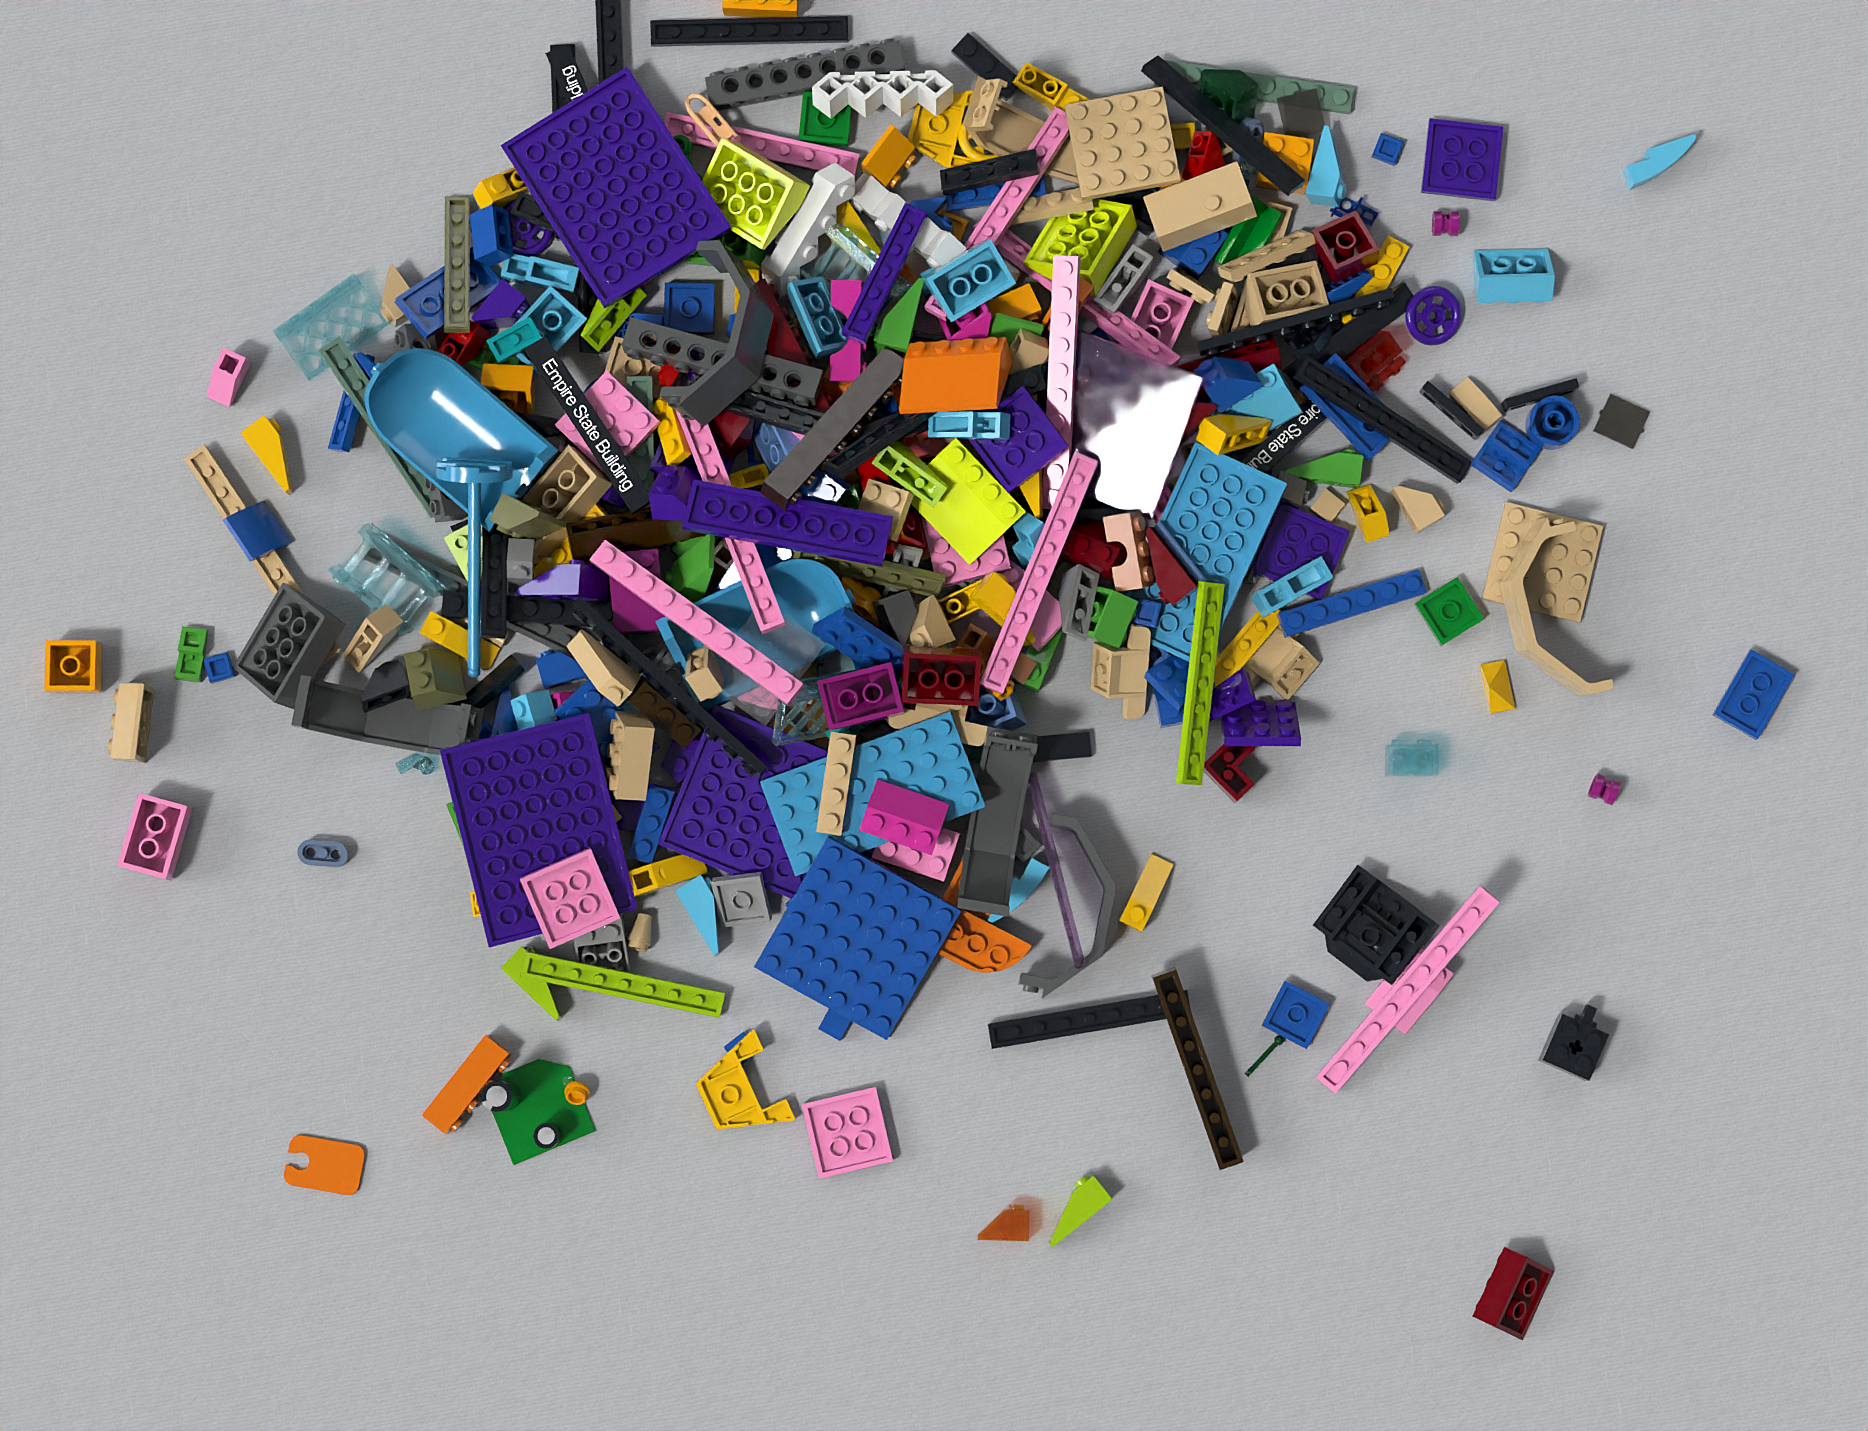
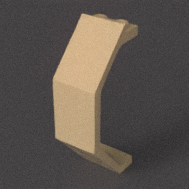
M978 76L963 125L977 146L1000 157L1027 151L1045 122L999 98L1001 88L1007 87L1008 82L1002 79L985 80ZM1069 134L1043 175L1079 185Z
M1548 517L1534 521L1500 581L1515 650L1577 696L1591 695L1614 689L1612 679L1586 682L1540 647L1536 641L1524 591L1523 578L1545 539L1577 531L1574 521L1566 523V519L1563 518L1549 522Z

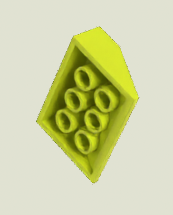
M725 138L721 139L702 179V183L730 224L731 231L763 250L798 211L810 187L806 182L743 144Z
M1093 199L1094 210L1050 218L1025 258L1024 266L1052 280L1053 255L1081 256L1080 277L1094 286L1090 295L1096 296L1137 227L1132 205Z
M957 438L927 465L948 486L933 508L915 494L911 502L912 506L969 565L1026 512ZM905 487L902 489V490L911 492V491H909L908 489H906Z

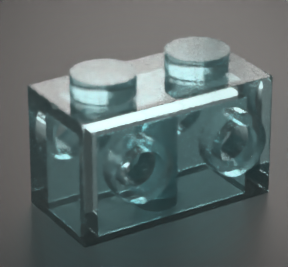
M1392 740V744L1385 746V776L1436 777L1439 775V744H1432V740H1417V744H1407V740ZM1397 754L1401 755L1402 761L1397 760ZM1422 754L1427 757V762L1422 759Z

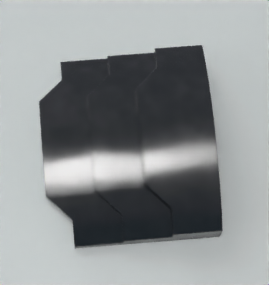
M1359 865L1355 867L1313 924L1315 928L1325 934L1328 953L1366 982L1384 979L1390 985H1393L1405 967L1410 964L1421 947L1427 944L1440 926Z

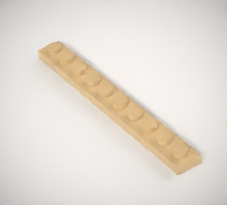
M202 445L183 458L223 519L247 508L206 445ZM276 550L270 552L264 558L252 561L274 596L283 582L305 595ZM337 642L333 645L323 664L342 652Z

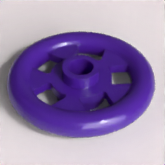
M515 201L507 204L503 209L509 211V220L513 235H511L513 254L530 257L544 251L550 244L554 233L519 218L514 219L510 212ZM528 224L529 228L527 231H521L520 226ZM537 230L544 232L539 242L533 239ZM517 239L527 240L526 248L516 246Z
M1429 286L1423 288L1411 298L1407 305L1405 314L1407 329L1415 340L1424 345L1435 346L1443 344L1455 335L1460 326L1462 317L1461 306L1456 296L1444 287ZM1434 296L1442 297L1441 305L1432 303ZM1423 302L1426 306L1420 314L1416 310L1419 304ZM1445 309H1451V320H1445ZM1432 311L1435 312V318L1433 320L1429 318L1430 313ZM1421 320L1427 327L1423 332L1417 326ZM1442 325L1444 332L1435 335L1433 328H1438Z

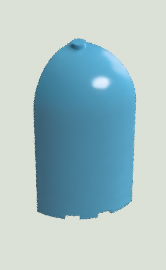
M422 348L406 349L394 354L384 363L378 362L371 370L373 376L366 387L365 407L376 432L392 449L465 512L468 513V483L438 479L436 477V461H443V458L447 457L470 458V456H490L503 458V461L513 462L512 479L502 482L481 483V525L488 532L497 525L490 521V517L502 493L521 499L533 485L531 483L539 472L542 473L558 452L553 445L458 363L439 352Z
M792 559L765 569L786 623L783 627L762 635L742 581L693 603L778 666L791 673L836 650L835 647L812 633L813 624L844 607L855 613L852 604L856 603L850 589L845 591L837 575L827 566L813 560ZM663 617L657 620L656 624L680 672H686L687 654L704 646V644L667 617ZM715 652V657L724 678L723 691L718 696L700 701L685 679V674L682 675L692 699L707 712L713 710L715 704L721 706L762 686Z

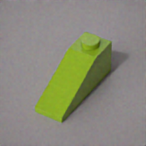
M638 288L604 309L598 299L581 336L599 352L646 297V294Z
M895 441L883 449L872 461L873 465L933 508L948 488L913 451L899 441Z
M521 946L501 969L550 1016L558 1021L561 1018V1014L550 984L521 977L526 951L537 953L531 946L528 949Z
M1085 1174L1074 1183L1077 1188L1072 1191L1049 1240V1244L1052 1247L1112 1200L1093 1175L1088 1178Z

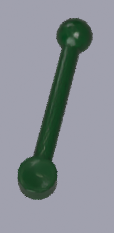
M1276 1036L1274 1043L1244 1074L1249 1077L1278 1045L1280 1046L1284 1043V1038Z

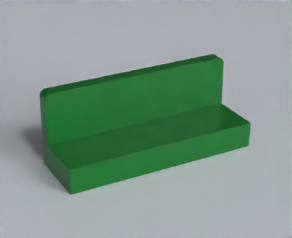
M1250 195L1257 217L1232 227L1214 261L1221 266L1267 245L1283 214Z

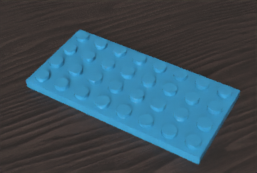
M1195 442L1160 521L1204 575L1207 582L1225 584L1220 634L1288 483L1224 454L1217 455L1204 445ZM1149 553L1150 566L1153 568L1151 554ZM1154 573V585L1128 590L1126 596L1134 600L1142 598L1163 603L1157 628L1147 626L1151 632L1150 644L1189 662L1197 590L1177 606H1172L1171 603L1167 605L1158 594L1161 590L1157 586ZM1130 621V623H1129V624H1132V625H1141V624L1133 623V622H1131V621Z
M951 711L855 746L841 836L816 832L827 756L760 781L795 876L808 872L828 835L859 853L891 842L859 830L877 779L949 803L943 822L986 807Z

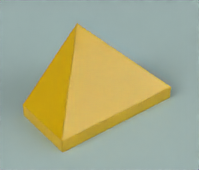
M1505 660L1481 664L1480 669L1490 714L1515 709Z

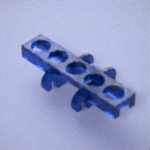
M1345 197L1341 199L1339 208L1330 209V212H1332L1330 217L1346 215L1337 209L1349 214L1361 208L1360 218L1364 223L1372 226L1378 212L1362 205L1363 197H1360L1358 203ZM1349 201L1351 204L1350 209L1342 208V202ZM1369 212L1373 215V219L1365 218L1364 214Z

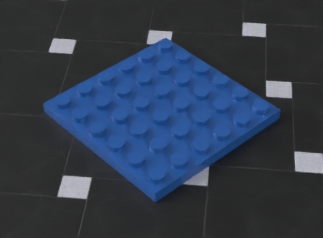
M828 835L755 963L754 968L887 1040L958 918L961 909L956 908L957 906Z

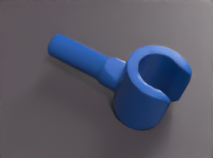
M751 440L750 445L747 447L748 468L762 464V460H754L755 455Z

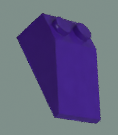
M570 560L569 564H559L518 588L516 595L529 598L576 600L580 596L585 601H607L609 575L593 563Z

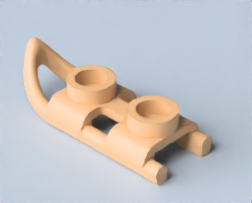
M691 94L686 98L685 106L689 115L716 147H718L722 138L729 139L733 136L736 139L738 137V134L707 98L700 94ZM695 98L702 100L706 104L696 114H694L690 107V101ZM715 117H717L720 120V122L722 123L721 126H718L715 123V121L713 120ZM707 124L713 129L712 133L705 127Z

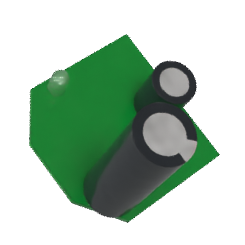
M537 1059L504 1073L500 1081H492L483 1088L481 1093L482 1103L488 1110L492 1111L513 1165L596 1131L585 1103L574 1105L566 1100L565 1087L568 1083L575 1081L569 1066Z

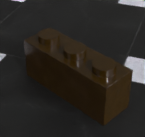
M642 675L633 692L627 697L628 701L683 748H686L702 730L700 725H693L685 717L686 712L680 707L677 709L667 701V696L660 690L656 691L647 682L648 680Z

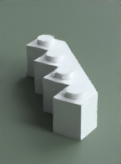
M925 70V74H910V71H890V74H875V71L855 72V75H840V72H829L812 87L813 105L830 119L847 105H850L867 118L882 104L902 117L918 103L937 117L953 103V84L936 70Z
M833 163L815 173L811 180L814 183L807 196H805L789 226L785 225L775 240L777 246L771 256L766 255L761 263L762 279L765 278L768 285L773 283L781 297L787 295L786 290L789 283L800 280V267L819 257L818 236L837 227L836 206L855 196V176L837 163Z
M865 173L855 183V196L849 199L851 201L850 205L857 213L863 212L885 233L886 231L891 232L906 203L898 194L889 192L872 175ZM928 217L912 250H915L927 259L926 262L933 269L940 267L967 249L950 232L941 230Z

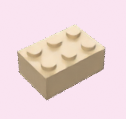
M616 711L615 719H611L610 733L613 734V739L607 748V757L610 758L609 767L605 768L604 775L609 785V790L612 791L616 799L646 801L655 728L650 719L642 712Z

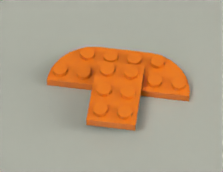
M963 859L942 898L957 906ZM961 909L958 918L937 953L969 970L991 973L1015 965L1027 954L1032 945L987 922L991 914Z

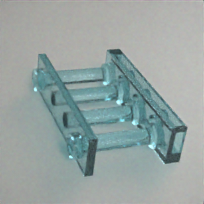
M843 224L831 225L825 234L831 238L832 244L816 268L812 266L800 270L805 279L822 276L830 296L831 281L823 274L840 249L846 251L850 259L836 280H848L855 268L861 265L867 270L868 274L862 282L863 287L879 257ZM900 274L879 317L894 296H904L912 287ZM877 321L870 333V336L875 335L877 326L881 327L877 323Z
M373 523L365 524L357 532L363 537V542L344 567L338 564L331 566L328 571L333 574V579L338 584L350 589L373 611L378 610L386 603L390 605L408 580L416 583L419 586V592L400 614L399 617L404 622L396 633L402 636L410 634L414 629L407 624L408 620L427 597L435 598L441 596L446 587ZM371 548H376L381 553L382 558L361 583L351 573ZM389 564H394L400 569V576L380 600L370 589Z

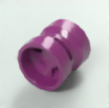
M1433 211L1432 236H1441L1448 233L1449 236L1458 237L1460 225L1459 212L1451 211L1449 214H1443L1441 211Z
M1597 773L1591 783L1588 797L1603 799L1604 803L1612 806L1619 793L1621 782L1607 780L1604 775Z

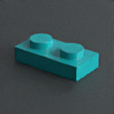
M528 317L486 341L500 364L524 351L542 337L531 317Z

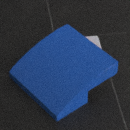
M1499 421L1470 465L1509 492H1512L1541 448L1502 421Z
M266 501L244 508L223 520L250 562L264 558L270 552L285 548L292 543Z

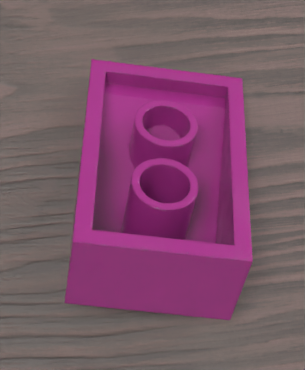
M658 549L623 552L661 580ZM609 576L614 628L621 634L660 631L656 621L663 618L664 615Z
M891 662L817 681L829 731L904 714Z

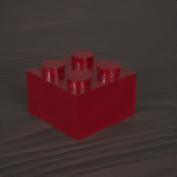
M1356 210L1312 230L1316 242L1313 245L1321 264L1333 284L1378 264L1380 249Z

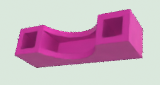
M831 280V307L843 313L847 319L863 289L862 281ZM849 338L843 349L830 355L831 383H853L865 370L867 365L866 362H862V352L867 351V342L864 345Z

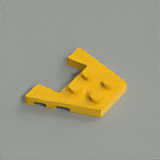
M973 90L953 93V103L937 117L919 103L915 107L908 140L915 146V150L946 169L975 162L970 158L954 155L965 108L969 106Z
M755 1029L751 1030L695 1082L716 1130L796 1120L786 1098L762 1109L740 1061L764 1051Z

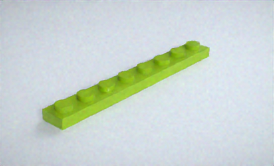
M1198 581L1176 783L1202 785L1225 585L1221 583Z
M526 951L521 977L717 1018H720L725 992L530 951Z

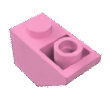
M223 347L212 370L207 398L230 408L251 362L246 357Z

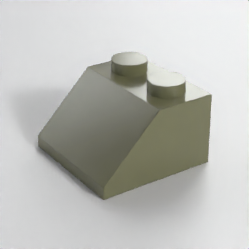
M502 493L490 517V521L498 524L497 530L518 539H525L527 537L535 541L565 528L567 524L553 515L505 493Z
M431 648L404 654L411 696L418 711L467 699L458 654Z

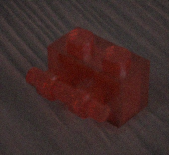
M1382 330L1342 359L1363 382L1369 381L1366 386L1372 392L1374 390L1378 391L1383 387V382L1391 376H1396L1400 372V368L1406 364V361L1401 356L1397 357L1403 350L1389 331Z

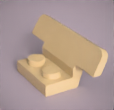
M1129 624L1127 647L1117 649L1100 642H1093L1090 690L1108 699L1123 698L1122 717L1125 719L1141 718L1145 713L1147 680L1144 676L1146 671H1148L1151 632L1145 625Z
M1279 624L1242 668L1249 673L1253 688L1262 679L1283 699L1288 701L1320 663L1303 645L1295 640L1299 634L1284 638Z
M916 703L915 710L903 708V715L889 718L891 727L902 729L951 711L962 743L973 746H981L984 743L988 727L966 722L968 706Z

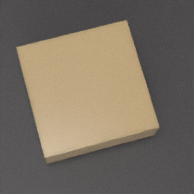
M1325 489L1310 507V510L1323 520L1331 523L1345 503Z

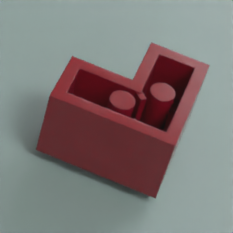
M1223 744L1204 762L1203 772L1234 804L1255 785L1238 767L1256 749L1254 746H1224Z

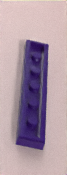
M907 203L904 204L841 332L842 336L864 345L866 344L928 217L927 211Z

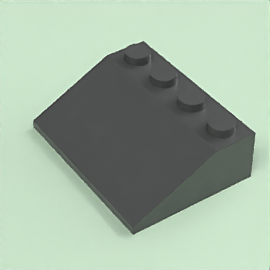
M283 582L233 668L274 703L294 709L301 675L315 677L346 624L330 611Z

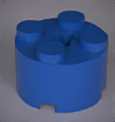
M1562 396L1546 397L1537 402L1527 415L1525 422L1527 437L1542 449H1560L1576 435L1580 426V417L1570 400ZM1551 418L1555 419L1554 424L1556 426L1554 428L1548 422Z

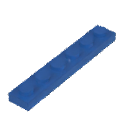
M1418 569L1277 614L1284 638L1424 595L1427 591Z

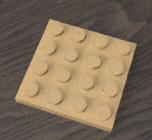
M1163 86L1065 105L1082 201L1181 183Z
M1505 502L1482 600L1505 605L1500 581L1534 521L1548 517L1549 522L1565 518L1566 523L1575 522L1577 531L1549 537L1543 541L1523 578V586L1530 612L1580 623L1603 526Z

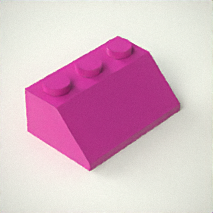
M984 302L953 322H950L949 319L946 322L940 318L939 321L948 341L967 338L985 339L988 338L991 313L987 303Z
M877 779L859 830L932 855L949 803Z

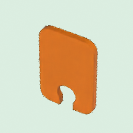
M297 1135L291 1139L288 1152L295 1154L299 1152L305 1153L309 1157V1164L303 1170L296 1169L291 1165H285L284 1179L289 1185L343 1195H352L358 1191L365 1159V1152L361 1146L304 1135Z

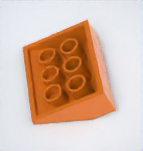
M1006 337L910 343L903 365L899 405L900 414L997 409L1013 363Z

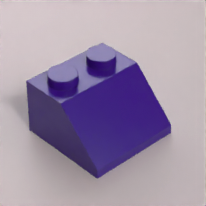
M502 279L471 319L485 330L512 327L531 306L524 295Z
M675 465L662 466L649 492L652 519L683 521L693 479L703 480L687 467Z

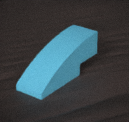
M1695 134L1649 148L1644 153V161L1628 165L1623 173L1629 190L1648 183L1671 168L1696 140Z
M513 254V257L504 260L501 279L548 289L551 286L557 291L574 292L579 268L533 256L526 257Z
M974 411L937 412L929 418L928 437L1009 439L1010 414Z
M1025 512L1012 525L1019 539L1012 548L1024 571H1026L1044 527L1042 521L1028 512Z
M1320 556L1250 597L1262 618L1333 579V576Z
M1031 858L1020 880L1012 876L1009 913L1032 894L1050 867ZM991 914L987 922L992 924L1005 916Z

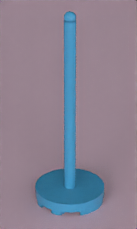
M470 456V458L447 457L443 458V461H436V477L444 481L468 483V674L470 677L476 678L481 673V483L502 482L512 479L513 462L503 461V458L490 456Z

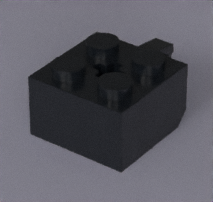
M1586 1004L1581 1016L1575 1014L1574 1018L1565 1014H1559L1538 1061L1583 1081H1590L1609 1037L1608 1033L1596 1029L1597 1023L1593 1021L1597 1008ZM1577 1042L1578 1052L1571 1053L1572 1049L1569 1047V1044Z

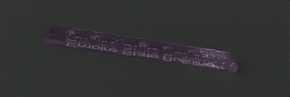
M1033 772L1030 773L1028 786L1074 967L1080 969L1085 967V960L1037 773Z

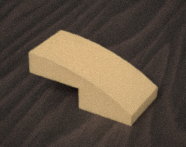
M1468 377L1449 392L1450 398L1468 416L1485 429L1483 433L1503 418L1492 402Z

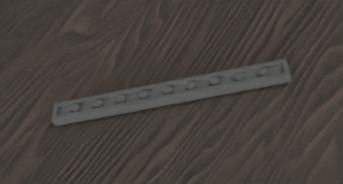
M368 534L358 557L442 597L443 591L468 593V582L466 579L371 534ZM506 622L507 628L575 659L567 645L577 635V632L563 625Z

